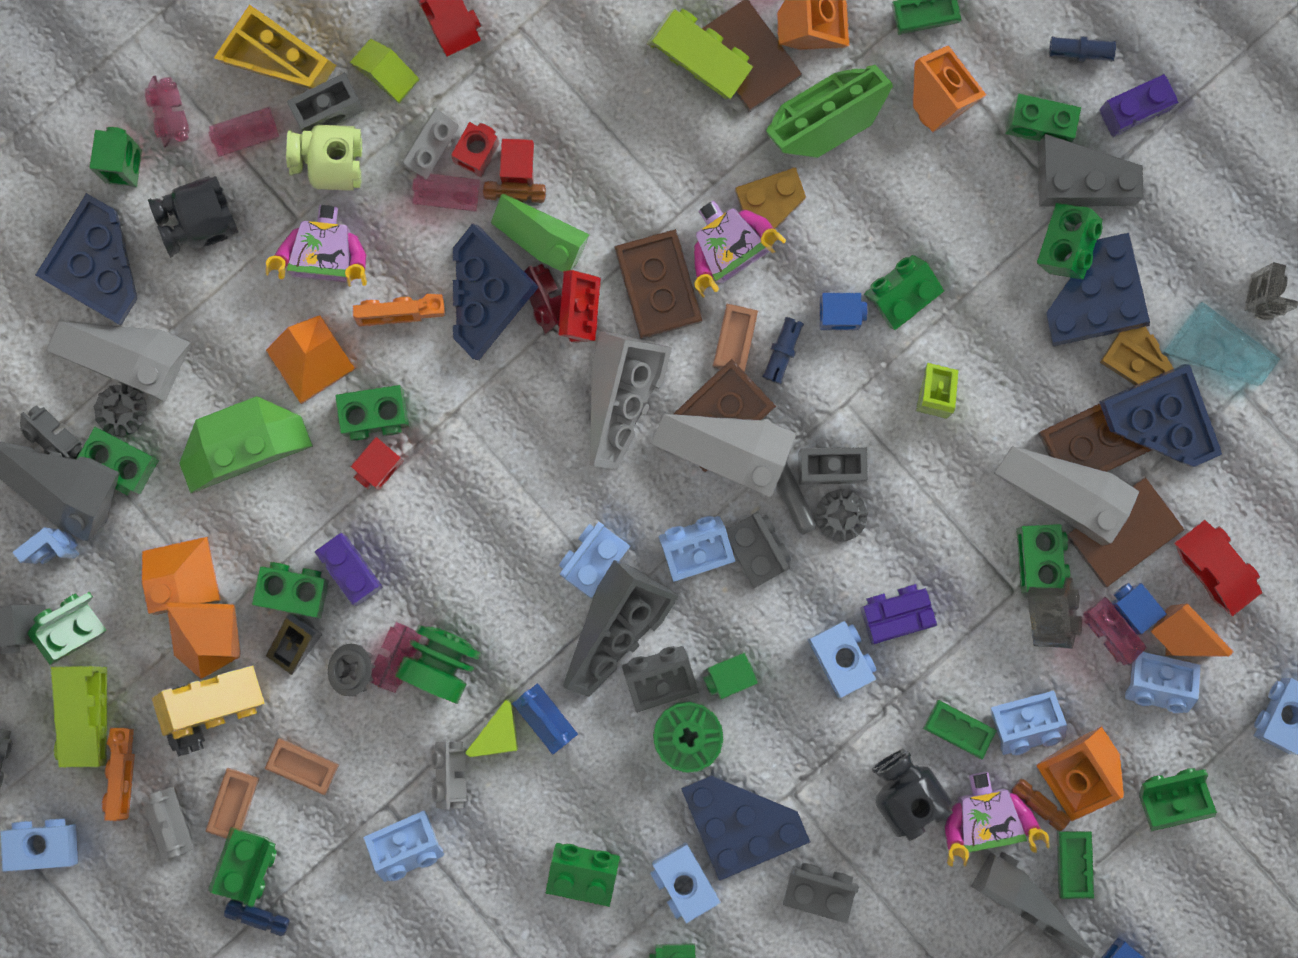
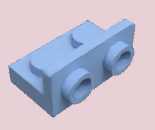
M720 516L702 517L695 524L686 527L675 526L658 536L673 582L735 562L726 528Z
M600 522L595 527L591 524L586 527L578 539L582 542L581 546L575 553L570 550L559 564L563 569L560 572V576L591 599L595 595L599 583L614 560L620 561L630 548V545L604 527Z
M46 527L12 552L20 563L37 564L40 562L42 565L53 559L56 555L60 558L72 559L80 555L75 549L78 543L69 532Z
M1136 650L1132 657L1130 686L1125 692V699L1134 701L1141 706L1153 705L1166 708L1172 713H1188L1197 702L1199 696L1200 664Z
M1054 691L991 707V715L1001 740L1000 749L1003 755L1010 753L1012 755H1020L1029 751L1030 748L1039 745L1045 747L1054 746L1060 743L1066 736L1067 723Z
M425 810L364 836L375 872L384 882L402 879L406 876L407 872L418 867H429L436 863L437 859L444 856L443 849L437 842L430 819Z

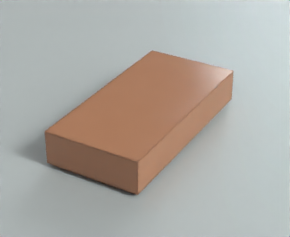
M732 304L726 305L713 368L721 369L733 359L745 372L758 310Z
M278 738L264 769L322 795H326L340 764Z
M226 768L205 832L227 839L231 827L242 830L260 778Z

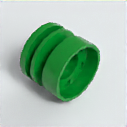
M418 624L415 632L428 638L426 644H422L411 639L410 645L421 652L420 658L404 656L395 676L428 693L458 704L467 684L455 676L458 669L473 672L475 667L463 662V656L466 655L478 660L481 652L459 636L438 627H424Z
M693 702L675 703L665 709L656 720L653 731L654 746L661 760L672 769L685 773L701 771L711 765L720 754L724 740L722 725L716 715L704 705ZM688 728L690 732H697L698 737L693 739L694 745L688 746L686 742L680 743L679 737L683 736V729Z

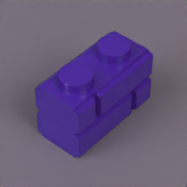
M1163 74L1106 100L1099 111L1112 137H1115L1153 120L1156 116L1159 117L1170 112L1178 104V100L1167 77Z
M340 533L315 551V554L326 565L325 568L353 606L360 605L383 588L345 534Z
M916 584L897 589L899 596L886 599L885 593L866 598L868 605L860 607L871 645L937 626L926 588L918 590Z

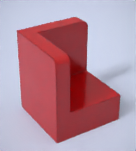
M502 139L501 183L534 184L533 140Z

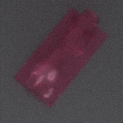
M152 76L148 87L145 88V99L148 107H153L155 114L153 126L156 136L158 138L161 137L163 147H167L172 138H175L176 142L188 140L190 129L184 110L172 112L171 109L181 107L182 105L177 83L173 82L171 77H165L160 79L158 84L156 76Z
M270 107L209 126L210 132H208L212 144L215 145L218 157L280 137Z
M416 174L412 185V191H414L413 204L477 212L481 180L430 174L427 180H425L424 176Z
M1106 596L1094 607H1090L1082 614L1085 618L1084 623L1091 628L1098 638L1105 636L1108 639L1103 644L1117 663L1121 662L1123 666L1126 664L1130 665L1147 648Z
M398 622L395 623L394 627L390 626L381 648L391 653L389 657L378 653L374 662L376 667L372 669L371 677L374 680L370 683L396 693L398 687L403 683V680L395 676L403 657H412L417 652L410 645L411 639L419 642L421 635L415 632L416 630Z

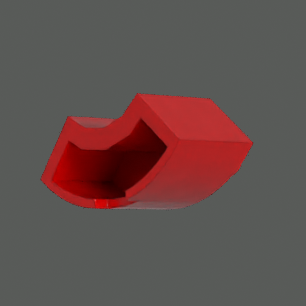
M417 0L446 57L481 41L476 30L481 27L480 21L473 9L467 10L463 0Z
M1203 520L1174 544L1183 564L1199 579L1210 598L1233 617L1263 593L1257 582L1260 575L1251 564H1245L1239 554L1229 544L1231 539L1220 526L1214 528L1206 520Z

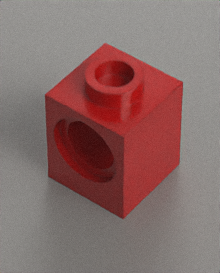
M469 122L451 154L453 163L482 178L500 145L498 136L495 135L496 131L484 123L479 122L477 126ZM474 141H482L486 144L484 150L480 153H472L468 148Z
M375 437L351 465V468L357 472L353 478L368 490L372 485L380 490L404 460L380 439Z

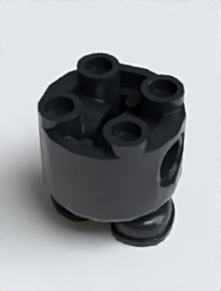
M208 176L176 187L170 194L162 196L163 200L159 198L148 199L160 236L170 258L179 253L180 245L188 243L194 249H202L230 239L234 234L239 233L233 216L226 205L228 203L223 189L216 176L211 178ZM169 215H175L178 224L173 226L174 229L170 226H163V224L169 221Z
M901 749L887 756L872 768L873 773H876L886 781H890L880 790L875 801L877 808L896 837L906 836L908 841H912L925 832L924 826L933 820L938 823L948 818L953 813L950 808L952 801L933 771L929 767L914 765L910 758V752ZM919 798L918 807L911 811L912 802Z

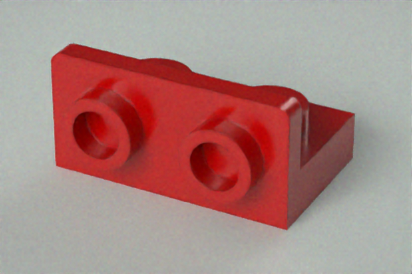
M575 270L563 272L559 336L568 337L569 341L574 343L596 341L601 277Z

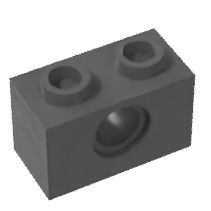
M345 72L287 101L302 132L311 131L316 125H337L364 111Z
M867 447L801 448L798 452L799 485L864 484L868 480Z

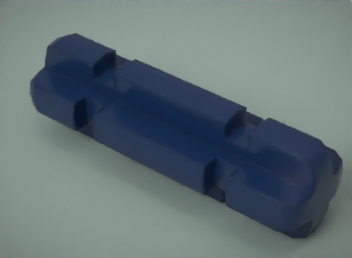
M230 900L224 911L225 918L234 921L240 919V923L263 931L269 929L271 930L270 933L278 936L285 935L289 926V919L280 915L274 917L271 912L256 907H245L243 903L235 900Z

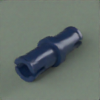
M1051 36L1049 45V57L1077 58L1078 62H1085V59L1114 62L1116 54V41L1088 40L1087 36H1080V39Z
M790 317L784 318L776 343L771 345L770 350L773 352L762 378L770 379L771 382L777 384L782 383L789 360L794 358L796 354L794 347L804 323L800 321L795 322V319Z

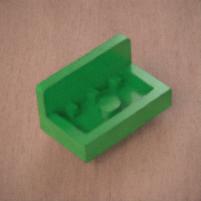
M911 255L900 260L896 264L895 269L885 277L876 279L864 295L867 300L875 304L889 328L895 331L941 295L944 289L928 263Z
M1188 768L1178 772L1175 776L1164 778L1162 775L1153 776L1142 784L1139 798L1151 832L1216 816L1217 811L1206 784L1208 778L1206 769L1196 771L1194 768Z
M556 843L545 894L610 907L620 856L607 851L581 848L574 844Z

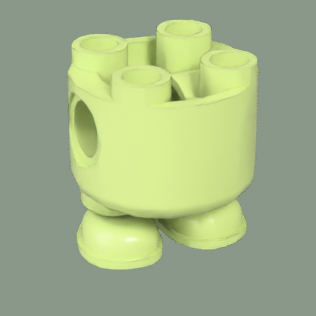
M316 125L311 131H303V134L292 133V130H288L286 163L290 176L301 173L304 162V164H307L309 182L315 189L354 191V188H361L360 161H355L356 157H362L361 129H355V126ZM335 156H343V158L339 160L332 159Z

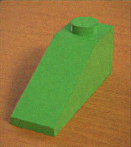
M504 193L500 196L491 220V224L537 260L561 272L573 270L579 262L590 234Z

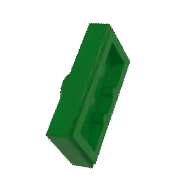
M897 0L891 4L898 35L957 24L962 20L957 0Z
M940 700L936 701L922 728L983 760L997 732L996 729Z
M1057 831L1059 898L1093 899L1092 831Z

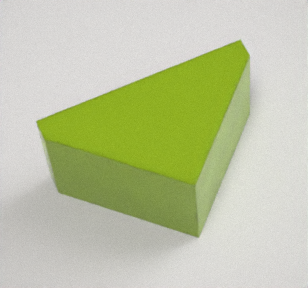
M371 38L350 61L352 66L398 103L405 98L420 80L391 48Z
M927 362L916 412L945 419L950 417L954 413L956 406L959 370Z
M505 700L465 754L469 757L518 750L513 704L510 701Z

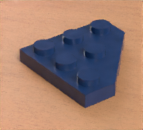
M86 193L35 275L121 326L138 297L118 214L115 209Z
M472 223L453 247V261L456 262V280H453V306L456 307V325H453V339L472 359L480 360L539 286L479 225Z
M1129 232L1097 239L1092 252L1093 261L1091 267L1086 271L1084 280L1070 278L1046 312L1053 347L1150 326L1148 310Z
M1183 364L1099 401L1110 432L1182 464L1196 467L1223 455L1190 364Z
M712 775L681 788L719 881L810 843L798 811Z

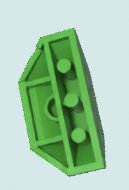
M876 65L867 66L866 69H850L835 72L782 104L775 114L771 125L766 129L767 135L783 153L818 158L873 124L893 87L892 82Z
M256 396L196 419L179 464L189 491L192 494L311 448L313 445L302 416Z

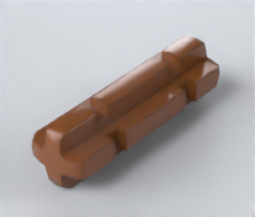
M486 181L483 185V197L486 200H497L504 193L520 202H527L530 199L533 203H543L546 199V186L544 184L528 186V183L502 182V185H500L496 181Z
M1020 779L1011 790L1012 793L1016 794L1021 800L1024 799L1025 804L1044 820H1049V824L1056 830H1064L1071 820L1070 817L1062 810L1058 811L1057 806L1038 790H1033V786L1026 780Z

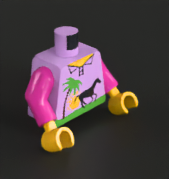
M715 201L709 202L699 210L707 226L696 233L698 239L694 245V268L697 277L694 286L702 298H705L704 291L710 286L714 292H718L719 287L713 280V277L717 282L723 284L768 252L775 253L773 249L774 242L780 240L784 244L786 239L773 228L766 218L748 210L739 212L734 208L723 214Z
M319 205L317 222L302 221L300 227L293 229L279 246L275 255L266 260V275L268 276L272 270H278V279H284L285 268L287 267V271L292 277L347 282L349 287L352 286L351 283H353L354 279H361L362 286L367 285L365 274L366 253L358 237L352 234L346 225L336 224L338 208L329 205Z
M988 772L969 775L973 794L958 797V803L952 806L953 813L947 818L944 826L947 847L949 849L947 864L950 867L954 863L953 856L961 857L965 867L969 858V852L1026 842V836L1029 837V848L1033 853H1037V847L1034 843L1036 840L1044 841L1046 847L1049 848L1048 834L1040 829L1032 811L1016 794L1009 793L1006 789L992 790Z

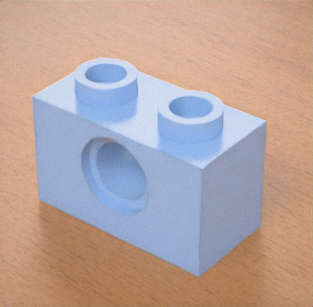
M842 621L808 639L838 698H842L876 680L873 672L877 671L875 664L869 654L863 655L857 644L861 642V638L853 624L847 626L846 622ZM842 648L849 650L853 657L852 663L846 668L839 666L836 662V654Z
M1281 678L1270 689L1268 698L1271 700L1266 711L1262 710L1256 718L1254 727L1257 729L1254 737L1288 754L1298 755V681L1293 678ZM1285 706H1289L1293 712V717L1289 723H1285L1281 717V712Z
M65 818L45 820V826L32 827V821L11 823L12 829L1 831L2 872L70 867L78 864L76 824L66 825ZM37 835L43 837L46 842V848L43 853L37 852L33 846L34 838Z
M687 842L652 862L655 870L650 872L659 890L666 887L672 898L667 901V904L676 919L682 916L684 921L688 923L721 903ZM681 875L689 876L693 881L692 888L685 893L678 892L674 888V881Z

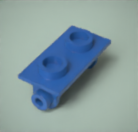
M538 683L512 703L552 755L578 735Z

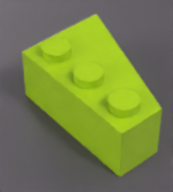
M682 8L680 12L676 9L668 12L646 44L652 49H655V47L670 58L671 62L677 66H682L693 74L694 78L726 100L731 99L753 68L752 65L747 63L749 56L736 47L730 50L721 43L724 38L711 28H707L704 31L695 23L698 19L687 10Z
M51 667L56 729L54 757L55 760H58V767L106 766L108 667Z

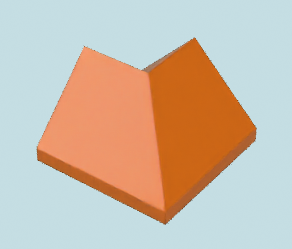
M321 315L287 327L266 349L300 404H303L355 370V367Z
M168 602L167 612L174 656L200 679L240 657L234 604Z
M1188 603L1170 605L1165 610L1166 615L1157 621L1151 630L1153 635L1165 646V656L1229 657L1234 653Z

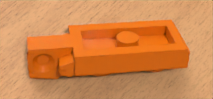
M426 294L422 299L419 298V300H412L410 297H398L393 299V302L380 303L378 300H364L360 305H353V317L359 327L419 322L422 318L445 317L443 295Z
M110 728L107 745L111 748V757L105 767L108 789L102 799V811L105 813V820L122 821L129 818L135 754H132L134 729Z

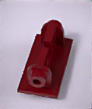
M543 264L535 267L530 265L524 272L539 287L530 297L529 301L534 309L533 315L536 323L542 326L545 334H548L556 325L559 327L561 295L553 298L549 296V293L558 289L549 268H545Z

